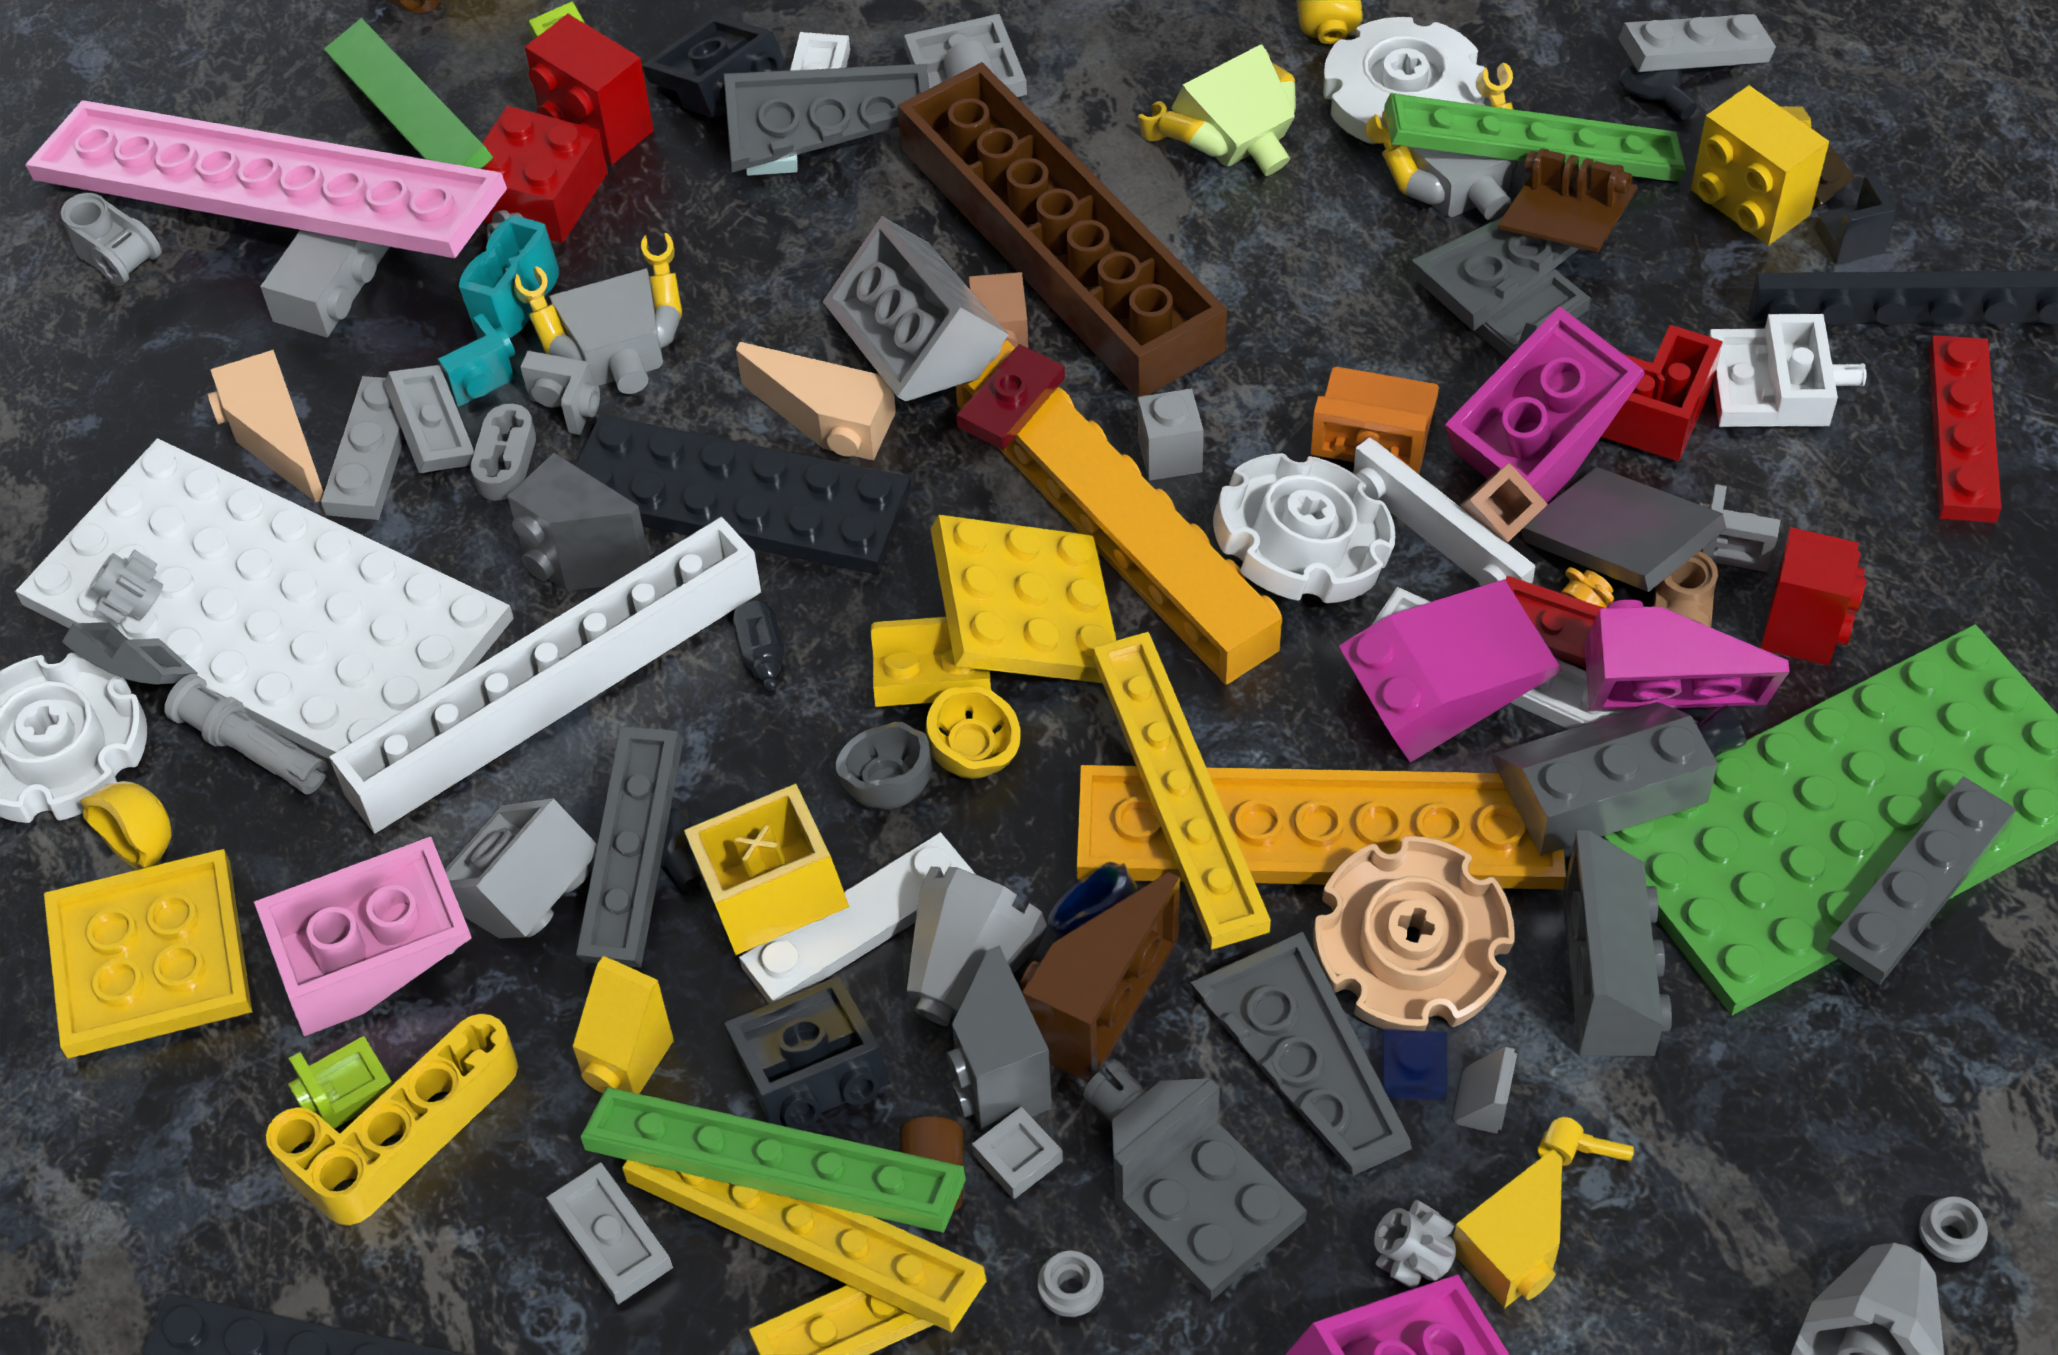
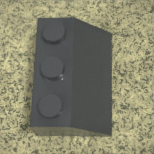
M1660 702L1493 753L1492 761L1540 856L1573 846L1576 830H1590L1602 837L1708 803L1718 765L1692 716Z
M1576 830L1562 895L1579 1056H1655L1661 1032H1670L1672 1021L1670 997L1668 994H1659L1658 977H1663L1665 969L1664 945L1661 939H1653L1651 923H1656L1658 918L1657 889L1655 886H1646L1644 862L1590 830Z

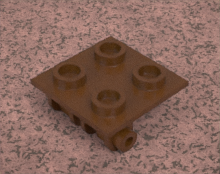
M1541 148L1538 152L1530 151L1525 161V171L1532 174L1499 222L1498 229L1519 233L1527 237H1536L1570 245L1578 249L1599 252L1635 194L1637 185L1631 184L1632 174L1624 172V167L1621 165H1611L1597 161L1594 163L1593 159L1585 158L1579 170V157L1577 155H1570L1565 164V154L1549 151L1545 148Z

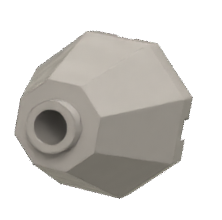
M931 866L920 887L907 992L910 998L917 1002L914 1009L915 1012L933 1023L948 1026L950 1020L955 1019L987 950L1000 946L1014 974L1038 949L1048 927L1042 911L1029 903L1023 914L1012 906L1017 894L1005 886L958 867H948L945 875H943L940 867Z
M1897 1243L1870 1246L1811 1303L1791 1355H1944L1936 1273L1921 1253L1908 1246Z

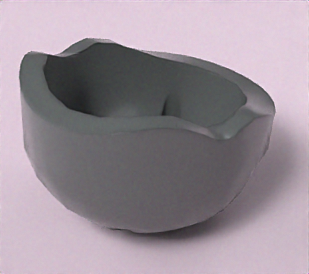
M892 722L858 734L844 746L836 761V772L842 786L857 802L875 809L890 810L912 802L921 794L929 782L932 772L927 736L924 732L915 730L903 722ZM907 756H909L907 762L905 763V762H904L905 758H906Z

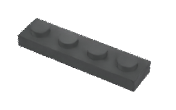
M620 726L576 954L582 962L599 963L601 958L606 956L626 966L642 967L684 740L678 731Z
M1963 776L1833 934L1826 951L1878 985H1881L2010 824L2016 808Z

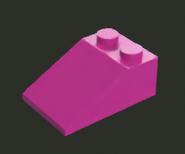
M1559 306L1445 424L1452 451L1487 479L1510 463L1548 503L1573 477L1645 375L1644 369Z
M1505 579L1388 615L1339 645L1391 736L1410 763L1563 671Z
M1619 600L1609 603L1607 608L1599 609L1584 643L1589 711L1633 710L1655 702H1660L1672 708L1767 705L1789 673L1788 660L1661 606L1643 607V602L1638 600Z
M1458 1274L1314 1322L1286 1353V1355H1510Z

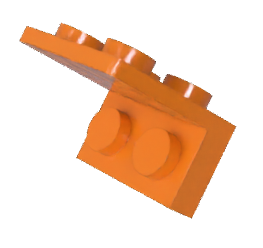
M1334 367L1331 371L1325 397L1318 396L1313 417L1311 455L1355 462L1356 447L1370 437L1417 474H1420L1438 398L1439 386L1429 382Z

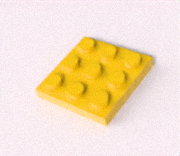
M938 515L931 527V535L955 666L1102 683L1094 663L1093 647L1116 641L1094 536Z
M224 849L44 893L60 1048L67 1059L252 1013L231 865Z

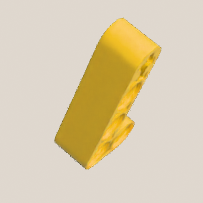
M477 1014L469 1016L453 1028L340 1134L318 1114L307 1108L296 1107L285 1110L277 1115L268 1126L266 1141L285 1179L324 1215L337 1224L353 1225L370 1217L514 1079L518 1063L506 1027L498 1018L492 1015ZM450 1092L440 1101L428 1102L437 1093ZM403 1135L395 1144L381 1146L389 1137ZM313 1142L303 1152L291 1153L298 1145ZM356 1179L347 1189L338 1192L333 1191L342 1181Z

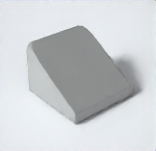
M1504 1047L1471 1063L1464 1069L1453 1114L1454 1123L1496 1134L1498 1130H1502L1517 1054L1514 1053L1515 1049Z

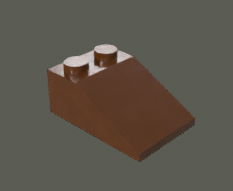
M1170 872L1166 873L1055 941L1041 963L1033 961L1028 966L1021 979L1019 988L1049 1049V1064L1088 1083L1100 1072L1179 940V876Z

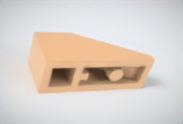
M739 342L736 354L741 384L823 449L834 451L842 456H856L874 461L896 413L894 392L881 375Z
M274 350L210 369L217 391L207 395L218 425L229 422L238 444L315 503L321 501L324 491Z

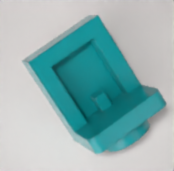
M483 313L472 318L478 340L438 359L457 407L515 380L509 360L510 357L515 355L512 342L501 326L494 329Z

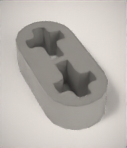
M517 404L497 406L486 415L471 461V472L478 493L486 499L494 501L505 500L525 480L536 442V432L532 417L523 406ZM510 427H515L511 429L508 441H503L501 434H507ZM500 462H504L506 470H500L497 477H489L495 476Z

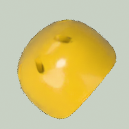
M981 686L948 688L934 700L928 712L925 735L929 742L930 753L940 766L961 778L977 779L998 772L1007 766L1017 753L1020 744V726L1017 716L1011 706L990 689ZM966 711L972 713V719H966ZM997 726H1002V728L994 734L993 730ZM939 728H942L948 736L940 732Z
M122 781L106 784L80 800V803L84 806L83 818L101 835L111 850L125 863L139 870L155 866L160 861L171 840V825L164 806L152 792L139 784Z

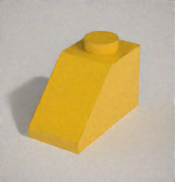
M603 956L596 966L573 1049L582 1073L581 1076L589 1086L601 1093H604L606 1087L640 1094L674 1041L657 979Z
M1554 1149L1464 1217L1455 1227L1453 1237L1456 1245L1455 1257L1504 1309L1521 1295L1526 1300L1534 1298L1551 1283L1556 1275L1553 1267L1560 1244L1562 1157Z

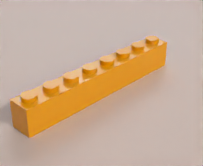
M1008 340L1002 344L996 359L987 365L978 379L956 386L957 406L961 410L1015 349ZM1057 387L1004 451L999 449L1080 534L1094 536L1097 552L1225 685H1228L1280 651L1282 615L1274 601L1266 595L1260 596L1246 582L1239 566L1230 559L1225 560L1210 545L1204 531L1196 524H1189L1175 510L1170 497L1162 489L1155 490L1141 476L1134 460L1126 454L1121 455L1107 441L1101 427L1092 420L1088 422L1074 408L1071 398L1062 388Z

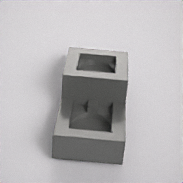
M110 622L73 623L62 640L72 651L91 664L124 679L149 684L177 683L187 675L198 674L159 638L129 640Z

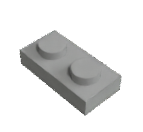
M440 365L388 372L384 385L418 472L425 473L470 466L474 449Z
M601 1162L546 1197L550 1209L617 1304H620L673 1268L669 1255Z

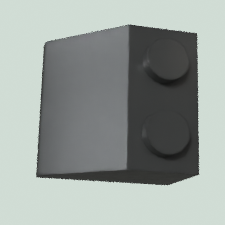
M1000 946L987 950L952 1023L955 1049L946 1053L955 1081L950 1082V1088L957 1108L963 1118L973 1115L982 1136L1021 1106L1031 1117L1052 1109L1049 1049Z

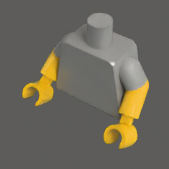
M1506 63L1500 64L1497 68V77L1500 85L1497 86L1490 82L1488 71L1485 67L1476 79L1478 93L1490 100L1491 107L1513 109L1512 102L1506 103L1504 91L1512 83L1513 73L1511 68ZM1482 101L1474 103L1477 105H1484ZM1383 110V121L1387 124L1385 110ZM1374 114L1367 121L1366 135L1371 141L1384 144L1386 150L1382 154L1402 194L1432 205L1443 216L1454 217L1477 208L1487 220H1495L1509 209L1511 199L1507 193L1510 190L1512 172L1518 167L1519 161L1391 144L1389 130L1382 125L1377 114Z
M665 233L668 247L666 252L659 256H654L648 251L646 235L641 241L644 258L653 266L654 276L649 277L647 268L551 295V305H547L544 298L548 280L541 268L535 266L533 269L535 279L540 285V288L535 291L526 290L522 286L517 274L514 282V293L520 301L531 305L533 312L529 316L546 354L589 362L594 385L599 386L615 381L619 391L626 394L637 393L644 389L649 379L646 372L658 369L663 364L661 348L671 344L682 317L676 273H670L669 263L674 257L675 250L671 237Z

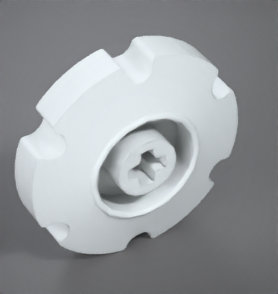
M1411 17L1384 18L1358 26L1356 28V39H1340L1334 44L1325 62L1323 96L1326 99L1332 100L1331 116L1340 127L1364 142L1375 144L1366 135V124L1374 114H1377L1382 125L1388 129L1387 124L1383 121L1382 112L1385 110L1384 104L1390 93L1469 104L1479 101L1484 103L1485 97L1479 94L1476 89V79L1485 67L1476 65L1477 48L1461 33L1446 25L1434 22L1430 26H1419L1413 22Z
M1282 453L1260 456L1238 466L1233 472L1229 486L1222 488L1213 516L1214 533L1222 552L1235 555L1243 561L1240 572L1246 578L1270 592L1289 599L1300 600L1302 594L1309 593L1317 595L1325 603H1336L1364 594L1375 585L1381 569L1386 567L1394 548L1395 526L1385 503L1369 498L1364 493L1366 484L1352 472L1334 463L1308 456L1306 462H1295Z
M69 653L62 662L57 664H47L44 656L39 655L19 661L0 671V817L29 823L38 813L43 811H52L57 820L80 815L84 810V806L80 803L82 798L106 784L116 783L115 776L120 770L127 767H136L139 764L147 739L146 717L137 696L131 694V690L124 678L106 672L76 653Z

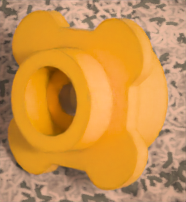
M1572 567L1566 570L1565 575L1570 579V582L1562 590V594L1607 608V605L1613 602V588L1603 577L1590 570H1586L1584 574Z

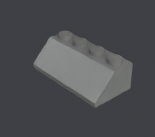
M883 216L878 220L823 300L826 307L895 395L904 401L978 379L987 365L996 359L1002 344L1009 335L927 241Z

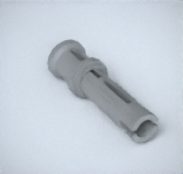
M196 674L187 675L180 679L170 691L165 703L167 718L178 724L187 722L201 731L203 739L213 746L228 745L271 773L283 778L306 795L316 791L326 777V774L323 772L328 770V765L325 761L305 752L291 741L253 720V718L247 715L242 702L232 696L223 698L206 687L207 682L205 679Z

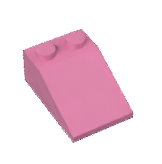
M431 836L254 902L304 1037L366 1013L471 939L470 931Z

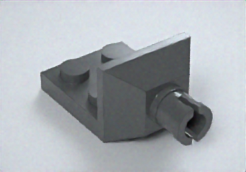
M1112 1062L1105 1066V1071L1112 1077L1108 1082L1098 1072L1086 1086L1083 1097L1111 1122L1113 1131L1115 1203L1183 1274L1212 1301L1306 1222L1307 1210L1218 1123L1220 1087L1211 1078L1165 1080L1158 1082L1148 1090L1144 1089L1128 1073V1069L1121 1062Z

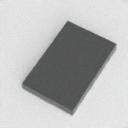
M1596 467L1541 510L1521 532L1525 543L1649 592L1724 532L1726 525L1723 513Z

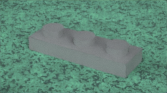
M1755 14L1624 23L1618 37L1638 72L1767 63L1770 61L1776 48Z
M362 376L321 500L325 515L373 520H379L405 439L384 385L386 378Z

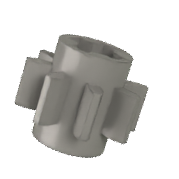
M135 549L128 558L125 557L124 559L112 553L101 566L89 587L90 590L100 595L95 609L118 624L125 615L128 616L129 614L139 620L142 619L157 600L164 585L153 578L157 572L155 568L158 564Z
M1419 1200L1414 1201L1410 1212L1402 1208L1388 1212L1378 1224L1375 1232V1247L1382 1254L1376 1261V1265L1390 1273L1392 1278L1411 1289H1415L1418 1286L1421 1277L1429 1281H1436L1448 1272L1455 1259L1456 1245L1454 1240L1448 1236L1455 1227L1454 1223L1439 1215V1212Z

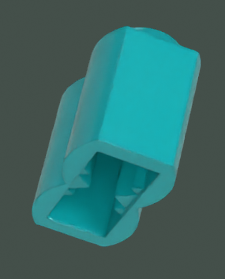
M515 215L507 218L498 225L489 237L486 251L473 259L465 268L459 281V289L473 327L472 318L481 313L484 314L494 329L501 326L509 338L515 336L530 319L529 314L533 310L530 304L520 301L514 293V282L517 274L522 286L526 290L535 291L540 288L533 273L534 267L537 266L545 272L548 280L544 296L553 288L559 276V266L544 223Z

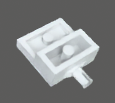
M1768 314L1765 329H1710L1709 337L1723 341L1713 382L1719 427L1830 426L1838 399L1836 386L1863 387L1865 385L1866 369L1864 363L1832 364L1823 314Z

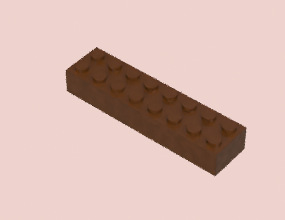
M983 62L897 105L901 149L1009 264L1018 273L1022 272V277L1137 399L1138 397L1147 396L1226 352L1227 308Z

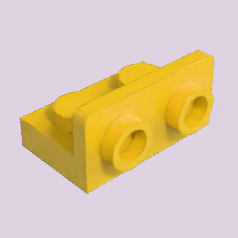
M946 617L872 623L871 639L875 707L933 703L944 690L951 687L981 686L991 690L990 670L955 666Z

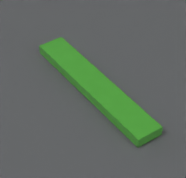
M362 18L324 48L339 68L424 159L481 169L492 160L493 156L486 147Z
M1390 93L1384 104L1390 140L1393 145L1522 162L1526 161L1530 151L1538 152L1541 148H1545L1549 151L1565 154V164L1570 155H1577L1579 157V169L1584 159L1590 158L1593 159L1594 163L1597 161L1611 165H1621L1624 167V172L1631 173L1632 176L1679 182L1686 171L1677 132L1396 93Z
M606 1087L581 1135L586 1151L944 1233L966 1181L963 1166Z

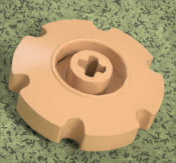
M1405 836L1401 840L1399 852L1386 854L1379 849L1378 845H1368L1346 859L1330 877L1324 888L1322 900L1333 909V912L1328 915H1318L1315 919L1313 929L1314 952L1334 993L1340 990H1350L1358 997L1354 1014L1357 1017L1386 1031L1421 1035L1426 1030L1428 1018L1432 1016L1443 1017L1451 1027H1456L1474 1017L1492 1000L1506 974V969L1497 963L1494 956L1510 952L1515 936L1514 921L1507 897L1494 877L1479 880L1469 873L1468 869L1472 860L1470 854L1440 840L1427 837ZM1408 927H1415L1420 930L1418 943L1406 940Z

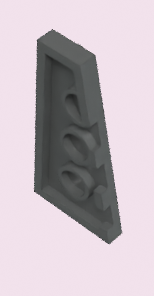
M927 64L724 74L731 171L733 173L899 127L897 105L929 89Z
M1499 218L1413 259L1412 277L1472 331H1475L1579 249L1570 245L1536 237H1527L1519 233L1498 229V224L1502 219Z
M1303 932L1190 982L1193 992L1353 1176L1412 1149L1410 1139Z

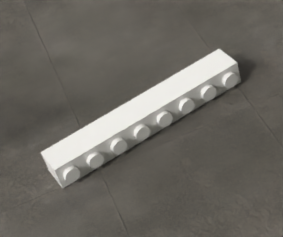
M722 517L705 526L329 756L345 797L373 833L376 834L760 594L761 588L754 551Z

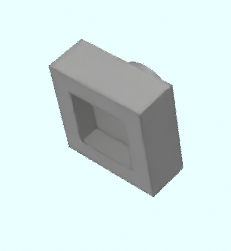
M1022 1106L972 1143L973 1156L1013 1200L1063 1162L1062 1149Z

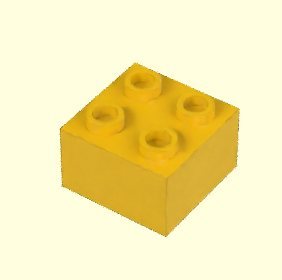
M1748 85L1706 115L1690 190L1696 193L1704 202L1711 204L1736 222L1744 231L1751 233L1769 246L1811 215L1829 140Z
M793 784L684 830L736 955L849 908L829 851L797 784Z

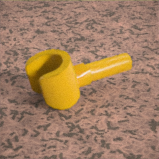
M1567 1117L1558 1118L1550 1124L1538 1148V1154L1541 1158L1554 1149L1562 1157V1166L1572 1163L1576 1150L1629 1162L1632 1160L1634 1147L1631 1145L1600 1139L1583 1133L1582 1126L1575 1120Z

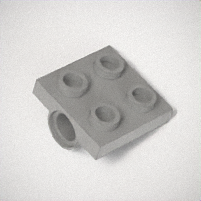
M1000 14L904 35L905 50L910 64H927L929 89L983 62L1017 97L1027 95L1026 78Z

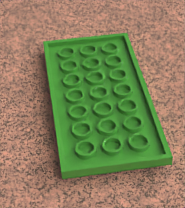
M1975 624L1747 740L1746 745L1717 755L1715 759L1718 765L1708 803L1602 836L1603 839L1644 862L1646 886H1655L1657 889V921L1732 1016L1838 959L1826 951L1830 938L1963 776L2015 807L2016 811L2010 824L1949 899L2057 842L2058 714Z

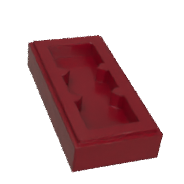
M1018 344L957 414L958 428L1004 451L1065 379V366Z

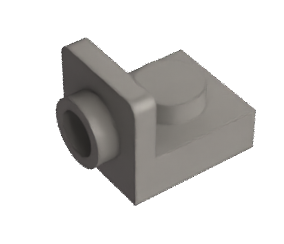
M527 351L520 368L529 400L547 407H562L568 432L580 435L587 418L595 416L600 402V389L597 385H594L589 362Z
M1715 484L1711 504L1700 503L1699 505L1723 513L1726 530L1703 548V553L1708 555L1714 563L1768 572L1778 538L1780 520L1752 513L1723 510L1727 486Z

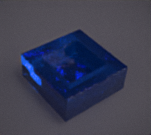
M1384 1029L1382 1040V1086L1388 1097L1446 1100L1447 1032Z

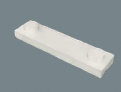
M1369 437L1356 447L1353 474L1366 484L1364 493L1371 499L1383 501L1389 512L1477 580L1480 586L1506 579V576L1533 583L1535 565L1382 445Z
M940 832L845 891L849 908L775 938L766 944L756 946L739 957L741 967L769 1004L817 985L914 924L917 916L920 887L931 866L940 867L943 875H945L948 867H958L973 874L975 873Z

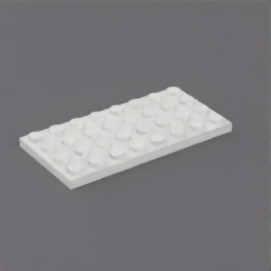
M158 438L15 591L22 605L69 629L73 623L110 622L129 640L159 638L198 672V676L206 680V687L223 698L234 697L243 703L247 715L253 718V720L329 760V756L472 670L514 619L510 605ZM135 549L158 564L155 568L157 572L153 578L164 585L157 600L142 619L139 620L129 614L128 616L125 615L118 624L95 609L100 595L90 590L89 587L101 566L112 553L124 559L125 557L128 558Z

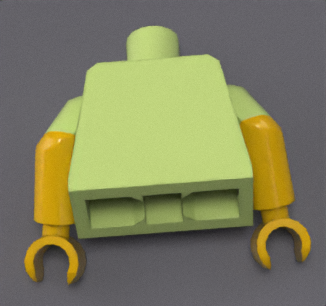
M1260 44L1183 84L1172 106L1173 111L1167 112L1166 105L1161 101H1157L1151 106L1153 117H1147L1143 114L1138 115L1141 135L1145 140L1159 141L1169 137L1184 142L1209 156L1216 157L1225 166H1231L1251 155L1263 174L1269 176L1284 167L1290 160L1289 155L1278 140L1285 135L1295 118V79L1291 73L1272 63L1269 54L1263 45Z

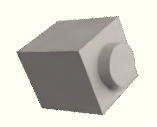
M1192 388L1138 397V441L1148 480L1203 472L1204 430Z

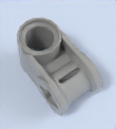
M82 193L75 195L62 206L61 218L75 254L99 270L117 286H123L128 282V274L146 259L155 260L162 253L158 240L144 224L135 218H130L97 194Z

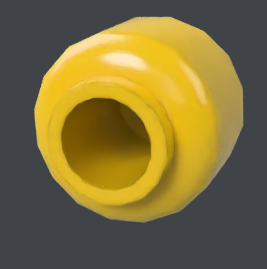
M1296 0L1301 30L1309 37L1319 39L1324 44H1335L1340 39L1345 40L1348 35L1360 26L1363 20L1361 0Z

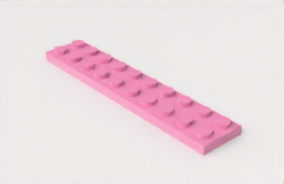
M84 100L76 106L25 164L33 180L450 258L457 257L507 189L501 172Z

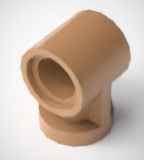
M1701 551L1696 553L1655 587L1652 600L1653 607L1661 606L1711 628L1714 590L1718 578V570L1714 561Z

